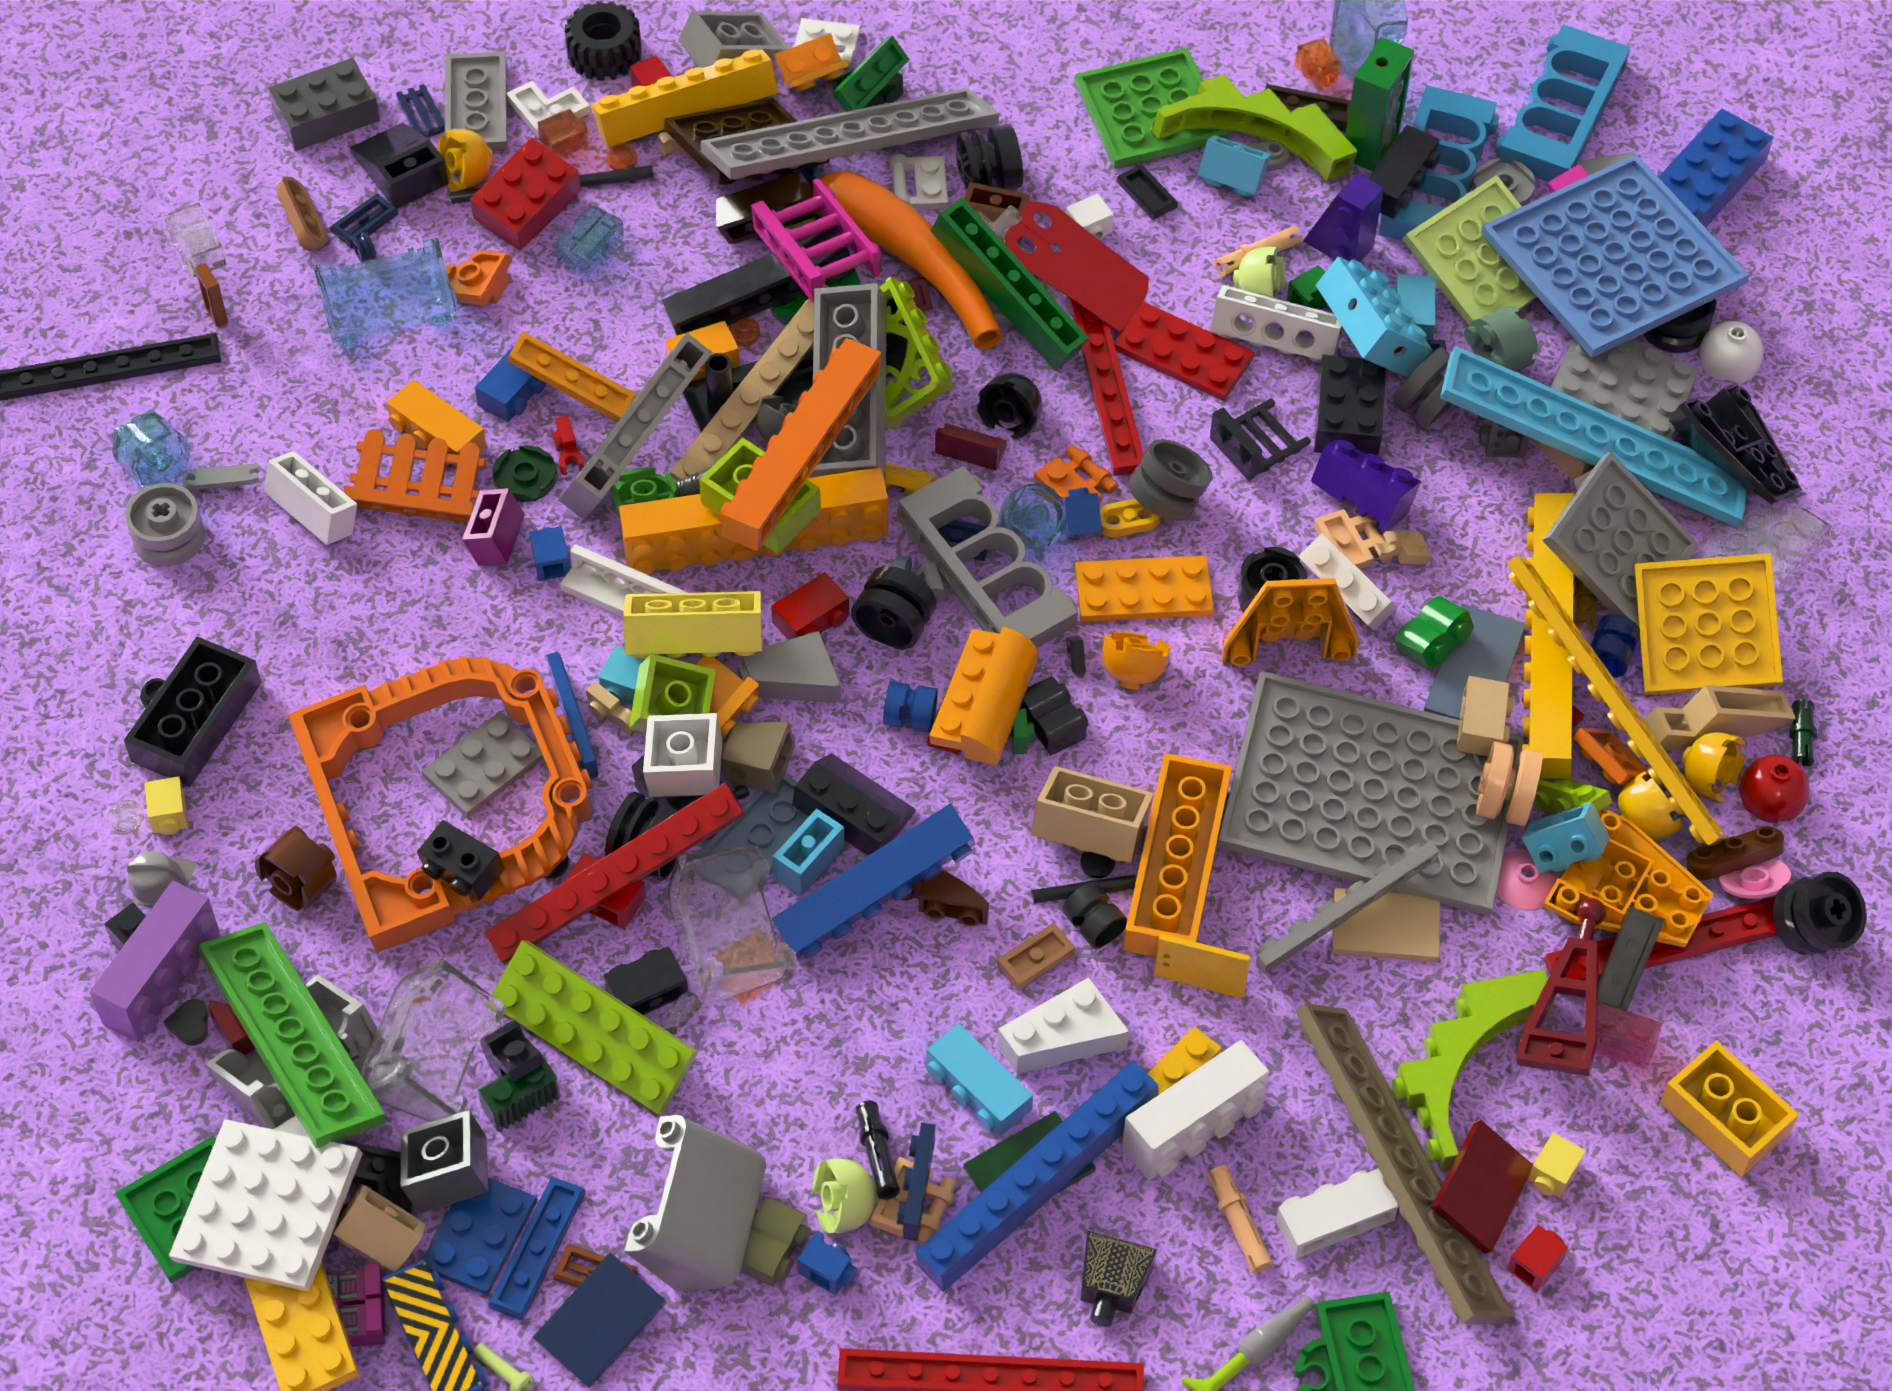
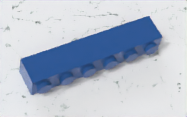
M950 803L771 919L795 957L798 959L804 956L805 959H808L819 953L823 949L822 943L834 937L837 940L853 930L852 924L862 917L865 920H869L878 915L883 910L881 905L894 898L895 901H898L913 891L911 886L921 879L927 882L938 876L943 871L941 866L952 859L956 863L969 856L973 852L971 847L976 845L975 840Z

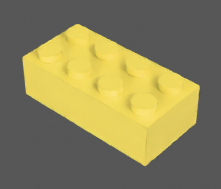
M761 591L626 594L623 615L625 655H633V657L645 659L651 653L667 654L668 657L672 658L684 657L687 653H701L705 657H715L721 655V652H735L739 656H750L755 654V652L762 651Z

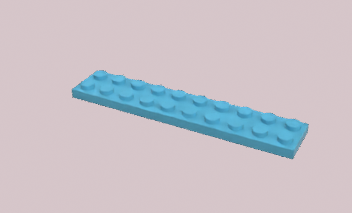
M1455 346L1450 353L1440 395L1441 399L1594 466L1604 454L1611 451L1646 489L1735 528L1742 521L1747 487L1696 451L1458 346Z

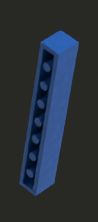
M1132 1060L916 1250L918 1267L943 1292L1121 1137L1124 1134L1125 1118L1159 1095L1158 1083Z

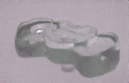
M693 992L682 994L678 999V1004L669 1009L667 1017L659 1020L656 1024L674 1036L679 1034L682 1027L689 1028L692 1025L689 1019L695 1015L696 1011L702 1008L701 999Z

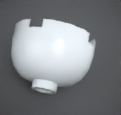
M1725 321L1712 327L1705 334L1699 349V362L1707 374L1717 380L1734 381V383H1741L1752 379L1759 372L1764 356L1763 343L1758 333L1749 325L1738 321Z

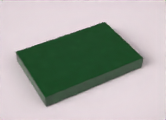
M1054 1111L963 1163V1168L980 1193H982L1061 1124L1063 1120ZM1091 1162L1057 1193L1095 1172L1096 1166L1094 1163Z

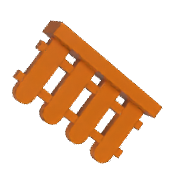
M377 429L369 430L365 434L364 442L357 441L356 450L361 452L357 473H351L349 479L355 485H345L344 493L357 503V508L463 523L469 522L474 508L472 500H477L479 490H474L478 469H485L486 459L481 458V451L477 444L473 442L465 443L460 449V454L455 455L449 454V446L442 438L431 440L426 451L417 449V441L411 434H402L398 437L396 446L385 445L386 439L383 433ZM383 455L393 456L389 478L379 477ZM415 459L425 461L421 482L411 481ZM447 464L457 465L453 487L443 485ZM376 487H384L387 490H377ZM408 491L419 492V494H408ZM440 495L449 496L451 499H442Z

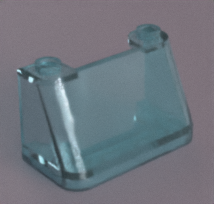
M1335 0L1328 44L1330 59L1352 85L1354 84L1355 75L1380 37L1396 43L1405 38L1408 27L1405 0Z
M438 238L422 241L423 247L417 249V252H414V248L411 247L407 248V253L346 266L345 262L339 263L338 270L330 268L329 262L313 265L314 276L332 342L339 343L340 347H349L358 344V339L430 322H433V326H442L452 322L451 317L457 314V309Z

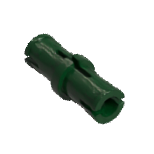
M1798 699L1792 703V710L1796 719L1793 721V726L1789 729V737L1793 739L1792 759L1799 764V759L1802 758V766L1810 767L1814 764V740L1817 738V729L1814 726V703L1809 700L1807 708H1805L1806 699Z

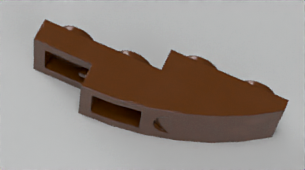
M856 858L855 864L860 862L862 859ZM945 870L930 881L925 882L924 879H921L911 886L913 891L900 899L904 901H909L913 898L919 899L918 912H924L926 916L932 919L949 917L959 919L962 924L967 926H976L979 923L988 924L989 902L964 881Z

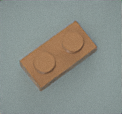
M1052 923L998 958L997 966L1019 991L1075 955V946L1057 925Z

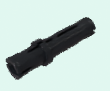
M871 1100L863 1101L855 1108L861 1128L859 1133L860 1143L866 1147L878 1197L882 1200H889L900 1193V1187L897 1183L887 1144L889 1138L888 1130L881 1122L877 1103ZM872 1129H873V1131H874V1135H875V1139H876L875 1141H874V1138H873ZM880 1158H881V1162H882V1165H883V1170L881 1169V1165H880V1161H879Z

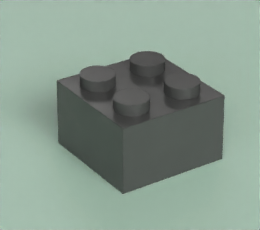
M470 1110L401 1131V1188L419 1214L488 1193L487 1136Z

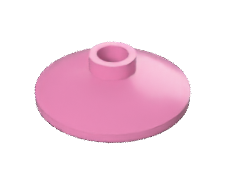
M1528 850L1511 851L1503 855L1496 894L1503 902L1516 909L1538 910L1544 908L1542 906L1557 879H1560L1559 872H1553V870L1539 873ZM1522 872H1530L1533 877H1525Z
M1775 858L1719 876L1720 885L1725 891L1734 896L1750 899L1773 896L1779 892L1784 884L1791 881V872L1788 866Z

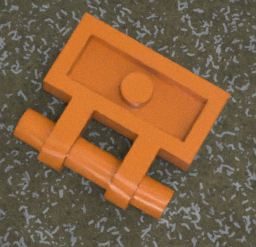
M1073 444L1065 451V455L1071 459L1069 463L1066 464L1057 456L1034 473V480L1060 503V497L1069 496L1068 490L1088 487L1089 494L1098 493L1100 503L1102 495L1097 491L1099 488L1103 487L1110 494L1118 488V483L1111 478L1112 474L1106 468L1098 467L1092 461V456L1088 452L1079 450ZM1081 469L1091 477L1087 482L1077 474Z

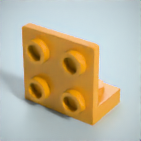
M831 33L774 54L787 89L794 87L796 92L815 86L816 82L814 79L823 77V80L826 81L844 74L842 68L849 66L847 60L841 61Z

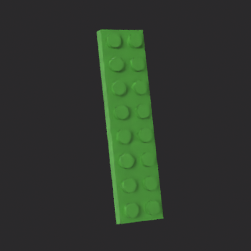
M266 922L198 944L200 957L315 1148L385 1124L383 1109Z

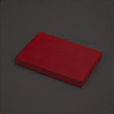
M1482 1120L1477 1121L1471 1127L1431 1209L1484 1254L1492 1252L1528 1180L1533 1164Z

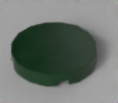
M529 445L519 446V449L514 451L509 449L503 452L495 461L492 469L496 489L509 488L518 502L536 501L546 496L554 488L558 478L556 464L550 453L540 447Z

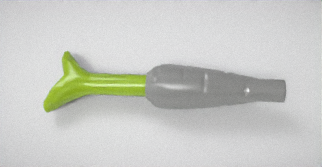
M1308 1295L1304 1296L1295 1305L1274 1316L1242 1339L1239 1344V1353L1214 1375L1204 1379L1182 1378V1384L1190 1391H1219L1248 1364L1259 1365L1268 1359L1286 1340L1304 1316L1316 1307L1315 1302Z

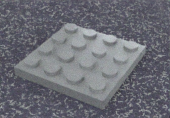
M1572 338L1551 388L1671 440L1675 428L1669 420L1678 406L1687 401L1699 369L1633 339L1591 358L1581 345Z
M1611 451L1604 454L1542 540L1632 634L1639 631L1635 564L1688 560L1699 545Z

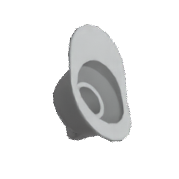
M157 851L144 852L137 856L127 865L133 903L154 906L173 880L187 887L197 864L194 861L183 858L168 857L164 853Z

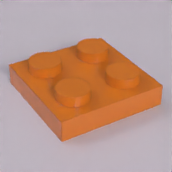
M1580 728L1572 737L1580 745L1578 748L1580 753L1588 760L1596 761L1604 769L1602 771L1604 777L1611 783L1626 785L1644 771L1647 773V781L1651 779L1647 771L1649 768L1609 729Z

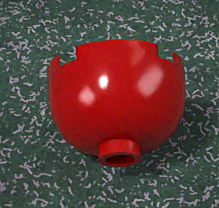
M1767 755L1754 760L1746 768L1738 786V791L1743 801L1742 804L1749 813L1760 820L1777 823V821L1793 820L1803 812L1809 797L1810 788L1808 777L1801 765L1783 755Z

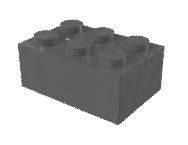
M354 58L268 87L273 112L295 151L380 121L376 97Z

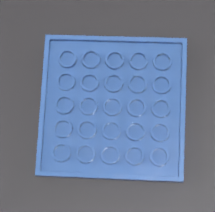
M1637 154L1482 225L1481 234L1591 358L1747 284L1750 275Z

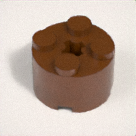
M293 826L290 830L286 831L255 861V870L261 882L267 878L273 886L268 891L296 911H299L302 907H304V910L308 909L337 879L336 870L332 863L335 859L332 850L323 843L317 845L298 826Z

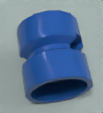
M890 681L884 705L883 724L903 727L906 723H909L912 729L931 732L937 707L938 688L919 685L913 690L907 683Z

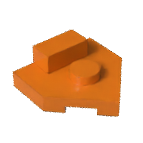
M480 250L471 255L472 259L455 266L453 263L442 268L459 303L486 306L488 302L497 304L508 285L509 279L506 271L512 263V259L509 253Z

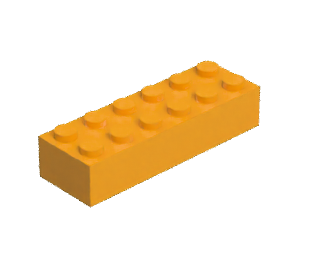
M1164 753L1125 929L1123 951L1156 957L1160 933L1193 942L1198 941L1229 791L1232 766Z

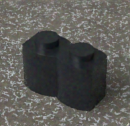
M1052 676L1028 687L1019 708L1026 709L1027 722H1033L1034 733L1050 756L1086 739L1087 726L1089 725L1084 711L1081 708L1076 709L1070 702L1071 696L1067 687L1063 683L1059 684Z

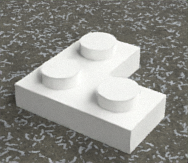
M530 81L506 93L507 102L538 139L590 114V105L575 87L547 99L535 83Z

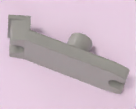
M258 464L188 469L186 476H183V487L192 494H197V491L201 489L223 487L226 490H232L236 486L259 483L261 481L259 476L252 474L260 472L261 469Z

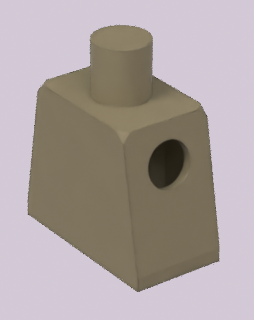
M789 722L738 723L735 725L728 742H722L721 763L726 779L730 783L777 793L796 746Z

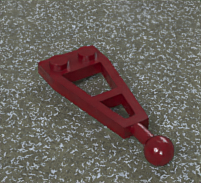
M1587 898L1578 906L1577 915L1581 921L1578 938H1568L1524 1026L1516 1056L1517 1065L1590 1076L1597 1048L1599 968L1598 942L1592 940L1595 926L1602 923L1606 916L1604 904L1596 898ZM1576 955L1587 956L1586 981L1565 978ZM1557 993L1586 997L1585 1036L1540 1029Z

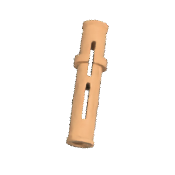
M1292 225L1290 228L1249 246L1246 244L1238 246L1235 252L1214 260L1215 268L1227 264V267L1218 270L1217 273L1219 276L1225 277L1233 273L1234 270H1239L1240 263L1245 255L1256 248L1277 246L1283 251L1303 242L1302 234L1290 238L1291 235L1300 232V229L1296 225Z
M1221 1165L1210 1170L1211 1173H1207L1206 1177L1219 1201L1217 1207L1220 1213L1225 1214L1237 1242L1245 1255L1251 1273L1256 1274L1269 1269L1270 1266H1273L1274 1262L1267 1252L1257 1227L1246 1206L1247 1199L1244 1193L1239 1192L1229 1167Z

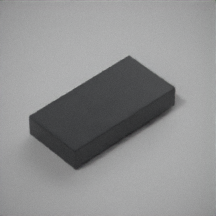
M1142 164L1117 176L1116 182L1152 220L1178 207V201Z

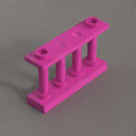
M819 178L813 180V198L778 212L775 210L771 211L763 200L751 205L754 229L812 303L814 302V289L823 288L826 279L863 264L874 277L879 276V261L882 260L877 244L869 241L838 203L832 189L826 188ZM820 209L825 216L793 230L785 229L782 223ZM832 227H837L840 233L837 237L807 249L804 247L800 248L796 243ZM848 245L855 253L821 268L814 266L811 262Z

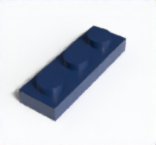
M921 1122L919 1136L912 1135L909 1157L915 1158L913 1169L906 1168L903 1190L909 1191L907 1203L900 1202L897 1216V1224L903 1225V1239L918 1241L935 1146L936 1124Z

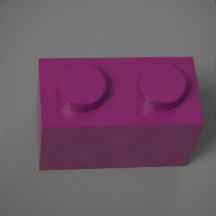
M509 488L480 490L462 541L478 566L508 564L525 516Z

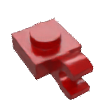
M568 415L555 418L557 431L552 432V439L556 451H563V454L559 457L560 472L564 476L568 475L566 466L570 463L577 464L581 471L584 467V459L578 451Z

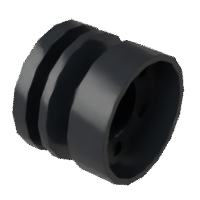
M1011 124L989 127L987 142H985L980 130H973L971 137L968 132L957 134L956 162L966 191L970 182L992 186L993 178L998 188L1009 190L1022 187L1024 174L1021 151L1015 130Z
M636 791L630 793L622 801L611 822L606 837L605 857L674 815L680 809L667 804L659 810L658 801L655 799H646L643 794ZM681 855L647 876L664 881L670 876Z

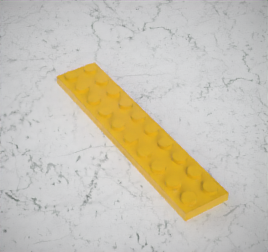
M1516 556L1509 561L1507 565L1512 572L1508 576L1519 591L1523 590L1526 594H1529L1531 600L1527 603L1539 619L1542 617L1545 621L1549 622L1551 627L1547 631L1558 646L1562 645L1565 649L1569 650L1571 655L1567 657L1568 661L1578 674L1582 673L1589 678L1591 683L1587 687L1595 699L1609 706L1611 711L1607 715L1615 727L1629 734L1631 739L1627 743L1639 759L1642 757L1651 765V768L1647 770L1649 775L1659 787H1666L1672 796L1668 800L1679 815L1683 814L1691 821L1692 825L1688 829L1699 844L1704 843L1708 846H1715L1728 838L1532 563L1520 556Z

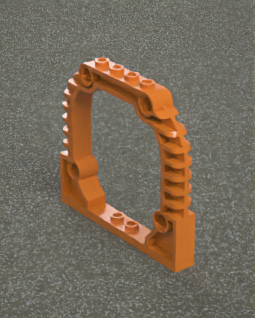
M459 656V659L446 662L445 660L439 661V664L427 669L423 667L419 669V672L409 676L405 674L400 676V679L391 683H382L380 687L368 691L364 684L288 714L368 937L376 952L397 946L457 922L455 914L465 910H473L475 906L485 902H493L495 898L505 894H513L515 890L526 886L528 888L534 885V882L549 876L552 870L568 856L567 853L575 837L577 839L579 832L578 824L586 821L592 813L593 806L588 790L594 787L587 769L579 770L577 762L582 761L575 741L568 743L565 735L570 734L571 731L564 714L556 715L554 708L560 705L553 687L546 689L538 672L532 669H522L516 672L507 663L504 665L489 660L488 657L466 658V656ZM473 696L502 700L504 708L511 719L518 723L530 724L551 775L544 784L542 791L547 816L532 836L510 849L499 852L505 870L480 901L470 895L463 897L457 894L449 886L448 882L441 878L439 880L430 878L421 868L412 871L407 878L394 877L375 869L364 874L362 873L354 851L359 849L360 845L353 828L350 830L346 829L344 822L350 820L343 801L336 802L329 783L330 779L342 775L347 763L358 748L369 749L378 745L383 738V729L451 701ZM571 799H578L573 803H567ZM426 889H431L426 894H420L422 891Z

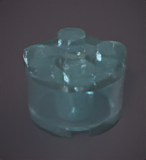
M147 410L128 421L125 425L118 426L112 434L114 460L142 487L143 485L150 486L171 481L182 473L183 470L180 466L184 459L188 461L190 457V445L187 439L163 416L153 410Z

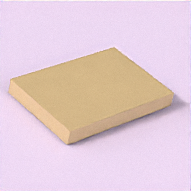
M1335 888L1334 901L1338 902L1347 896L1345 894L1347 889ZM1389 892L1333 929L1332 954L1438 962L1440 947V901L1405 893Z

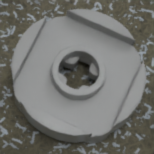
M1502 158L1491 159L1479 166L1472 190L1497 175L1504 185H1510L1508 190L1522 207L1531 202L1535 190V178L1527 166L1515 160H1511V164L1501 163Z

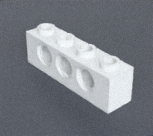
M1223 285L1216 299L1209 331L1216 332L1219 336L1226 339L1238 338L1246 340L1253 346H1269L1278 349L1283 354H1299L1309 357L1314 362L1321 363L1322 355L1335 356L1343 327L1335 314ZM1239 315H1247L1253 322H1244ZM1270 323L1280 324L1283 330L1273 329ZM1308 331L1314 338H1305L1300 332Z

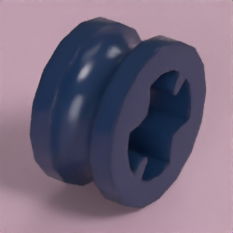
M363 232L360 238L356 236L351 237L354 252L361 263H364L367 257L371 259L376 258L374 245L367 232Z

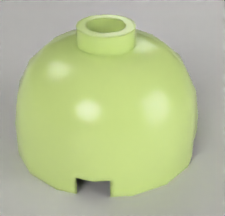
M1261 247L1248 252L1242 259L1239 270H1234V287L1276 299L1277 294L1273 297V291H1279L1280 287L1285 288L1284 258L1277 257L1276 253L1281 251L1280 247Z
M835 1158L818 1163L813 1179V1194H820L825 1212L824 1214L816 1210L820 1227L825 1233H846L856 1230L868 1221L874 1210V1205L878 1203L879 1197L876 1193L875 1182H873L871 1175L863 1165L853 1160ZM829 1211H835L834 1217L829 1213Z

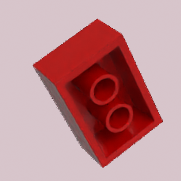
M531 137L470 198L473 218L521 251L581 191L579 170Z

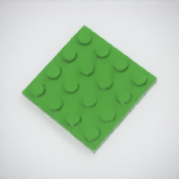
M1188 48L1074 74L1075 86L1114 169L1203 148L1206 146L1207 140L1213 135L1229 140L1228 130L1188 129L1158 139L1152 132L1158 109L1165 105L1182 101L1191 95H1197L1199 85L1204 81Z

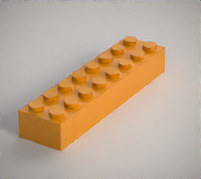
M878 467L808 478L807 480L820 487L821 512L779 554L765 545H762L757 552L722 537V522L719 521V515L701 504L700 494L619 506L626 565L649 575L654 571L663 569L679 571L690 565L703 564L705 566H712L723 560L735 559L737 561H745L752 556L763 554L778 556L785 551L796 549L811 551L817 546L823 545L844 546L850 541L856 540L877 541L883 536H888V495L882 469Z

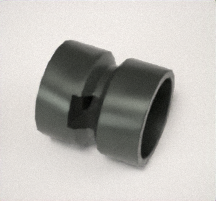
M1090 882L1069 896L1062 907V912L1076 928H1081L1080 934L1092 948L1100 949L1122 934L1126 928L1128 918L1114 903L1108 904L1110 897L1098 883Z

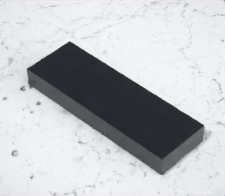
M1628 907L1598 980L1599 1010L1624 1019L1664 920L1633 907Z

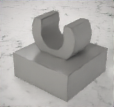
M924 562L914 574L932 589L937 601L941 602L951 594L950 589H944L943 587L945 581L939 574L936 563Z

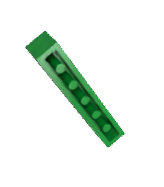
M961 197L941 212L930 231L1055 370H1058L1076 356L1089 337L964 198Z

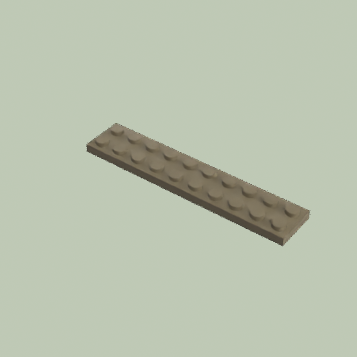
M1305 1003L1295 1011L1302 1023L1301 1029L1316 1049L1319 1063L1330 1075L1334 1083L1333 1089L1335 1093L1344 1101L1350 1113L1351 1123L1360 1131L1366 1142L1368 1154L1376 1161L1380 1168L1385 1186L1394 1194L1400 1206L1401 1216L1410 1224L1415 1233L1417 1245L1430 1261L1434 1269L1436 1281L1445 1289L1451 1300V1308L1454 1314L1463 1324L1503 1325L1509 1322L1515 1315L1478 1248L1431 1209L1443 1184L1348 1010Z

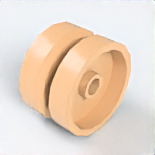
M1494 741L1480 778L1476 816L1488 819L1496 818L1501 811L1504 800H1506V822L1525 827L1539 782L1543 753L1525 749L1519 754L1515 768H1512L1514 758L1512 745Z

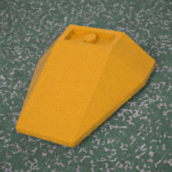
M1336 579L1266 581L1225 638L1222 663L1244 666L1249 662H1256L1259 639L1265 642H1275L1280 638H1296L1300 641H1307L1313 637H1319L1322 659L1332 658L1334 661L1342 662L1350 657H1356L1359 643L1358 633Z
M1606 808L1598 812V815L1610 836L1603 854L1593 861L1585 862L1580 860L1566 868L1562 877L1557 879L1542 907L1573 923L1581 924L1577 915L1579 904L1587 898H1596L1604 904L1606 916L1603 922L1595 926V928L1618 933L1630 906L1664 920L1656 939L1657 942L1686 947L1714 894L1632 821Z

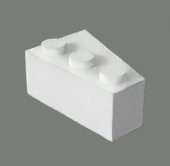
M1087 978L998 1029L997 1048L1016 1074H1022L1058 1066L1063 1062L1081 1058L1085 1060L1094 1058L1095 1055L1113 1051H1125L1128 1046L1129 1031L1092 981Z

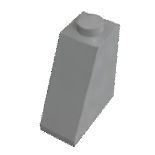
M819 631L762 647V651L755 652V654L750 656H742V667L738 668L739 677L745 681L750 676L759 684L758 697L828 703L841 701L840 682Z

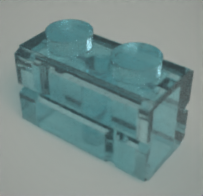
M593 205L586 213H580L575 219L574 226L567 233H561L556 240L557 262L588 278L624 239L623 221L611 213L607 214L604 209Z

